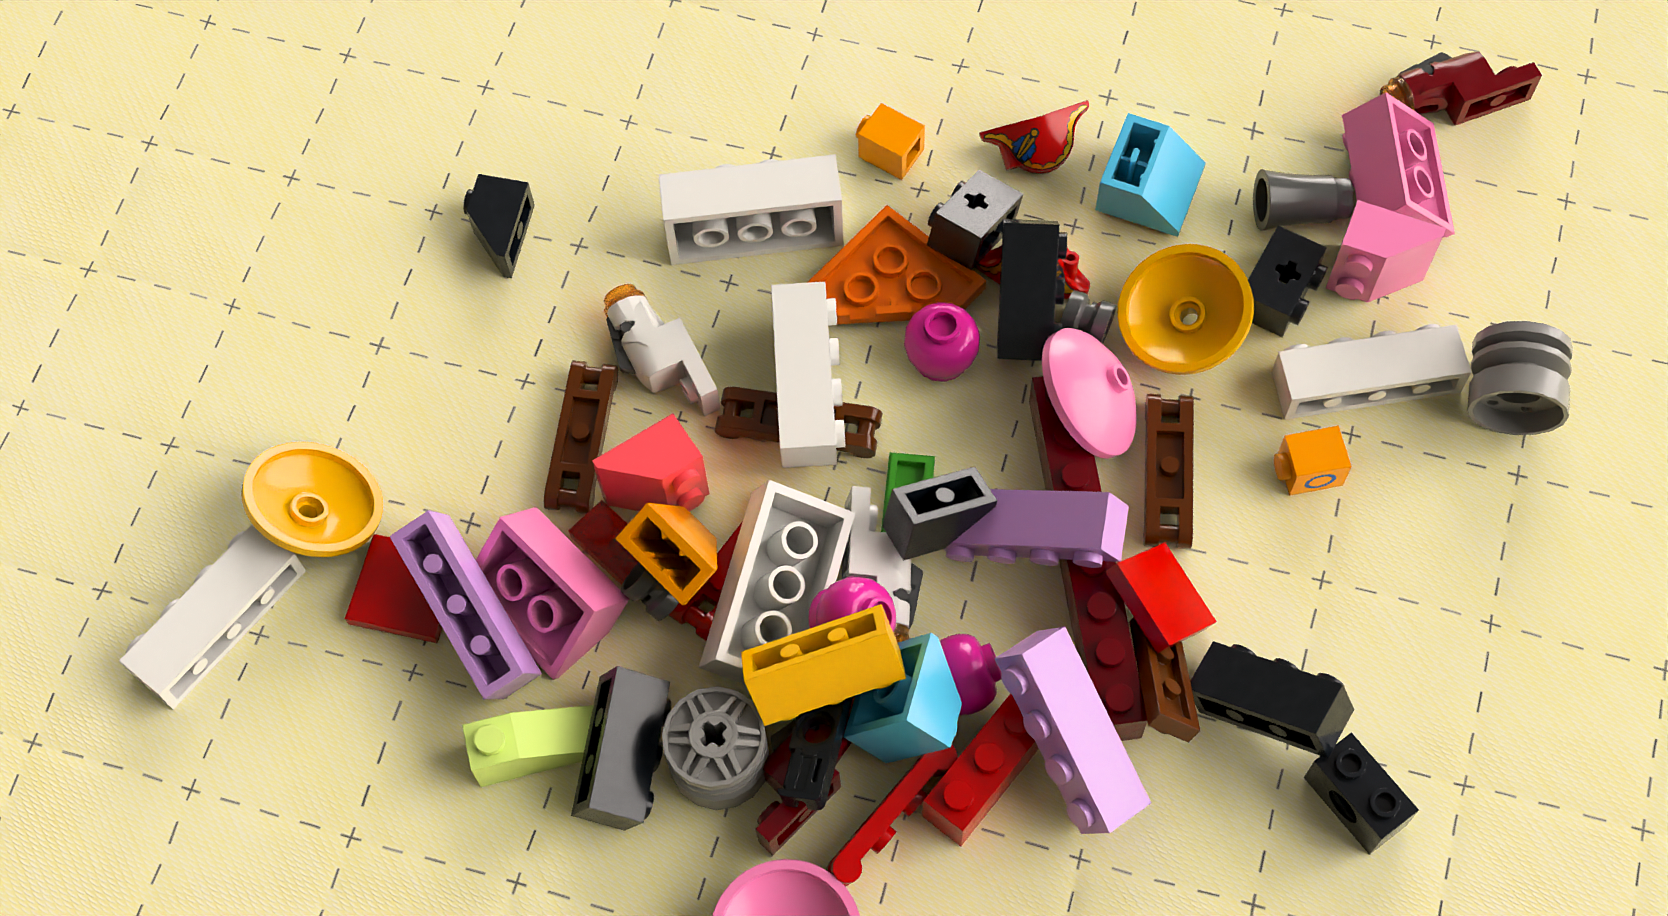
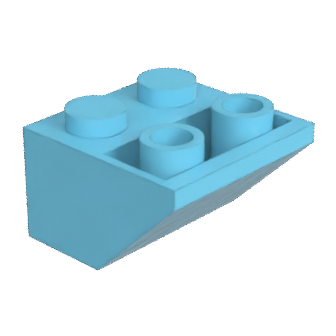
M1128 113L1101 178L1095 210L1178 237L1206 163L1170 126Z

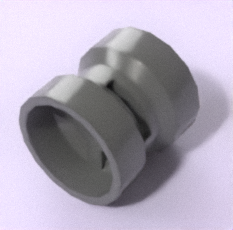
M1073 290L1061 318L1062 329L1074 328L1082 330L1103 344L1112 324L1117 305L1105 300L1099 303L1094 301L1090 305V299L1086 293Z
M639 562L630 571L621 587V593L632 601L641 600L646 606V612L657 621L666 618L679 604Z

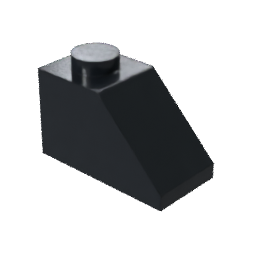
M478 174L474 188L468 189L466 192L463 206L464 214L468 215L474 234L502 276L512 278L535 206L528 182Z
M974 466L892 489L882 526L904 561L945 549L995 508L997 499Z

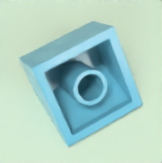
M933 633L898 642L906 679L894 682L882 689H873L855 695L843 737L885 763L948 749L951 747L952 741L956 736L957 721L962 702L939 638Z

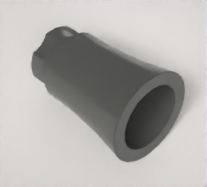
M1260 169L1256 175L1253 189V211L1256 225L1260 231L1277 228V226L1331 223L1337 219H1348L1352 214L1353 186L1350 178H1337L1332 175L1290 174Z

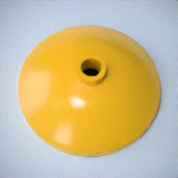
M1181 244L1167 247L1144 259L1127 278L1118 301V323L1121 334L1132 353L1151 368L1176 375L1204 372L1227 360L1245 340L1254 315L1252 289L1240 266L1228 255L1217 249L1198 244ZM1196 314L1198 318L1193 324L1186 325L1183 323L1185 316Z
M291 442L272 447L253 460L246 471L242 484L241 497L243 507L253 526L264 537L279 547L305 556L333 557L358 549L374 535L383 513L381 490L369 470L349 454L324 444Z

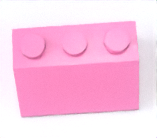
M1384 93L1343 114L1345 130L1343 143L1349 153L1351 165L1349 178L1352 186L1355 188L1356 199L1446 228L1443 237L1455 234L1434 123L1388 93Z
M537 507L500 517L476 559L534 661L553 680L564 674L610 632L629 601V598L621 593V590Z

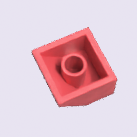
M673 413L592 460L603 499L608 506L640 511L646 503L682 506L691 511L704 501L705 496L710 494L703 456Z

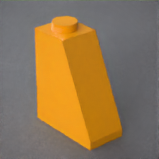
M646 503L615 538L681 605H686L717 570L716 537L682 506Z

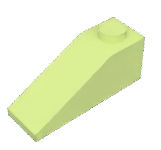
M594 705L511 712L463 724L462 728L470 768L479 785L484 787L581 762Z

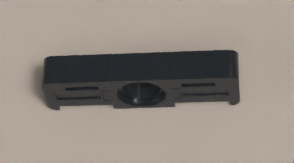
M853 696L846 698L841 703L826 705L799 714L796 717L789 743L791 757L783 783V788L785 789L778 788L777 790L785 806L797 808L799 801H802L809 810H822L825 807ZM816 724H825L831 728L829 737L823 742L810 743L805 740L808 729Z

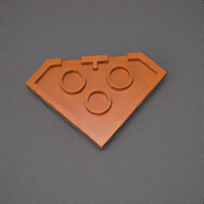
M888 205L808 281H825L826 299H836L837 324L910 321L912 316L923 307L938 302L952 303L965 310L986 289V280L974 270L964 267L927 246L929 236Z

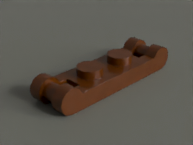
M573 360L571 362L545 486V509L559 511L561 506L575 508L577 513H592L597 481L592 460L602 455L613 394L618 383L617 365L603 364L602 368L589 367L585 361ZM586 384L598 385L597 391L585 390L583 388ZM565 478L578 479L577 490L563 488Z
M726 387L723 389L720 403L724 410L723 414L717 417L715 433L728 439L746 437L780 442L777 393L740 387ZM842 402L843 406H834L835 420H844V425L845 423H850L857 426L856 433L845 432V447L836 448V450L849 452L859 458L874 457L878 443L874 438L875 430L881 426L882 411L872 406ZM753 409L752 418L740 417L741 411Z
M1147 394L1145 402L1143 545L1156 547L1159 545V542L1176 543V548L1191 549L1193 541L1194 399L1193 396L1179 395L1178 400L1162 399L1161 394ZM1161 417L1177 418L1178 423L1161 422ZM1160 514L1177 515V525L1160 524Z

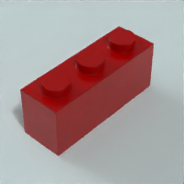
M1011 693L923 800L922 817L960 847L1039 750L1035 740L1024 727V717Z

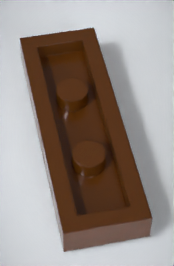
M1133 617L1129 623L1148 726L1160 733L1169 734L1189 743L1200 732V726L1183 644L1180 642L1157 653Z

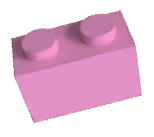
M1357 200L1326 289L1335 291L1346 299H1359L1371 302L1423 281L1446 228Z

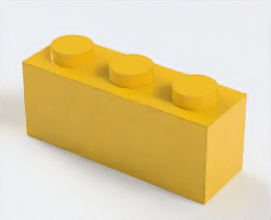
M882 604L741 652L744 683L764 726L781 720H791L799 714L826 705H835L841 703L846 698L873 689H882L894 682L906 679L901 651Z

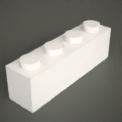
M825 281L771 285L782 468L837 465L836 448L845 447L844 420L834 419V406H843L841 378L832 379L831 366L840 365L838 338H829L828 326L837 325L836 299H826Z
M1428 324L1419 327L1415 331L1403 333L1383 331L1370 338L1357 340L1342 337L1334 339L1328 344L1311 347L1305 344H1296L1278 352L1272 369V376L1284 420L1461 393L1472 373L1457 324L1440 327L1438 324Z
M252 524L246 531L238 533L230 541L227 551L213 565H208L199 572L194 584L180 599L173 600L164 608L160 619L145 634L137 636L129 644L126 654L119 661L135 678L174 710L306 570L295 553L269 541Z

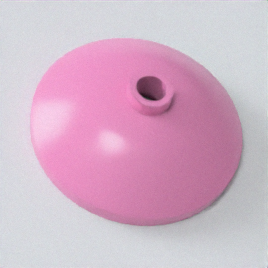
M1064 328L1053 333L1044 344L1042 371L1049 398L1059 419L1076 442L1091 454L1104 459L1114 458L1123 454L1131 446L1137 424L1135 395L1126 369L1107 347L1088 333L1074 328Z
M781 859L756 865L739 875L719 898L712 916H860L847 888L833 874L806 861Z

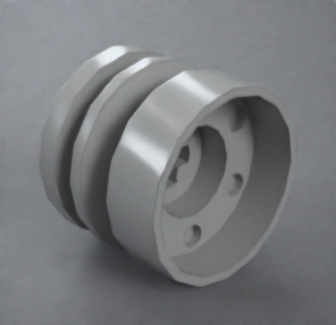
M1506 321L1490 325L1479 331L1472 342L1473 359L1471 361L1473 378L1469 383L1467 409L1470 419L1483 428L1511 435H1536L1550 432L1563 426L1569 418L1571 390L1568 378L1572 372L1570 360L1572 359L1573 346L1571 338L1560 329L1544 323L1531 321Z
M718 686L697 689L677 702L667 715L662 732L664 755L669 765L672 779L681 794L697 806L713 810L734 808L753 798L765 783L763 768L769 757L765 726L755 704L736 690ZM711 736L716 740L723 738L724 744L720 747L715 743L707 745L706 739Z

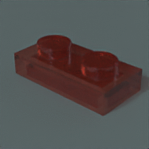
M601 500L568 531L570 537L622 585L638 561L615 539L628 523Z

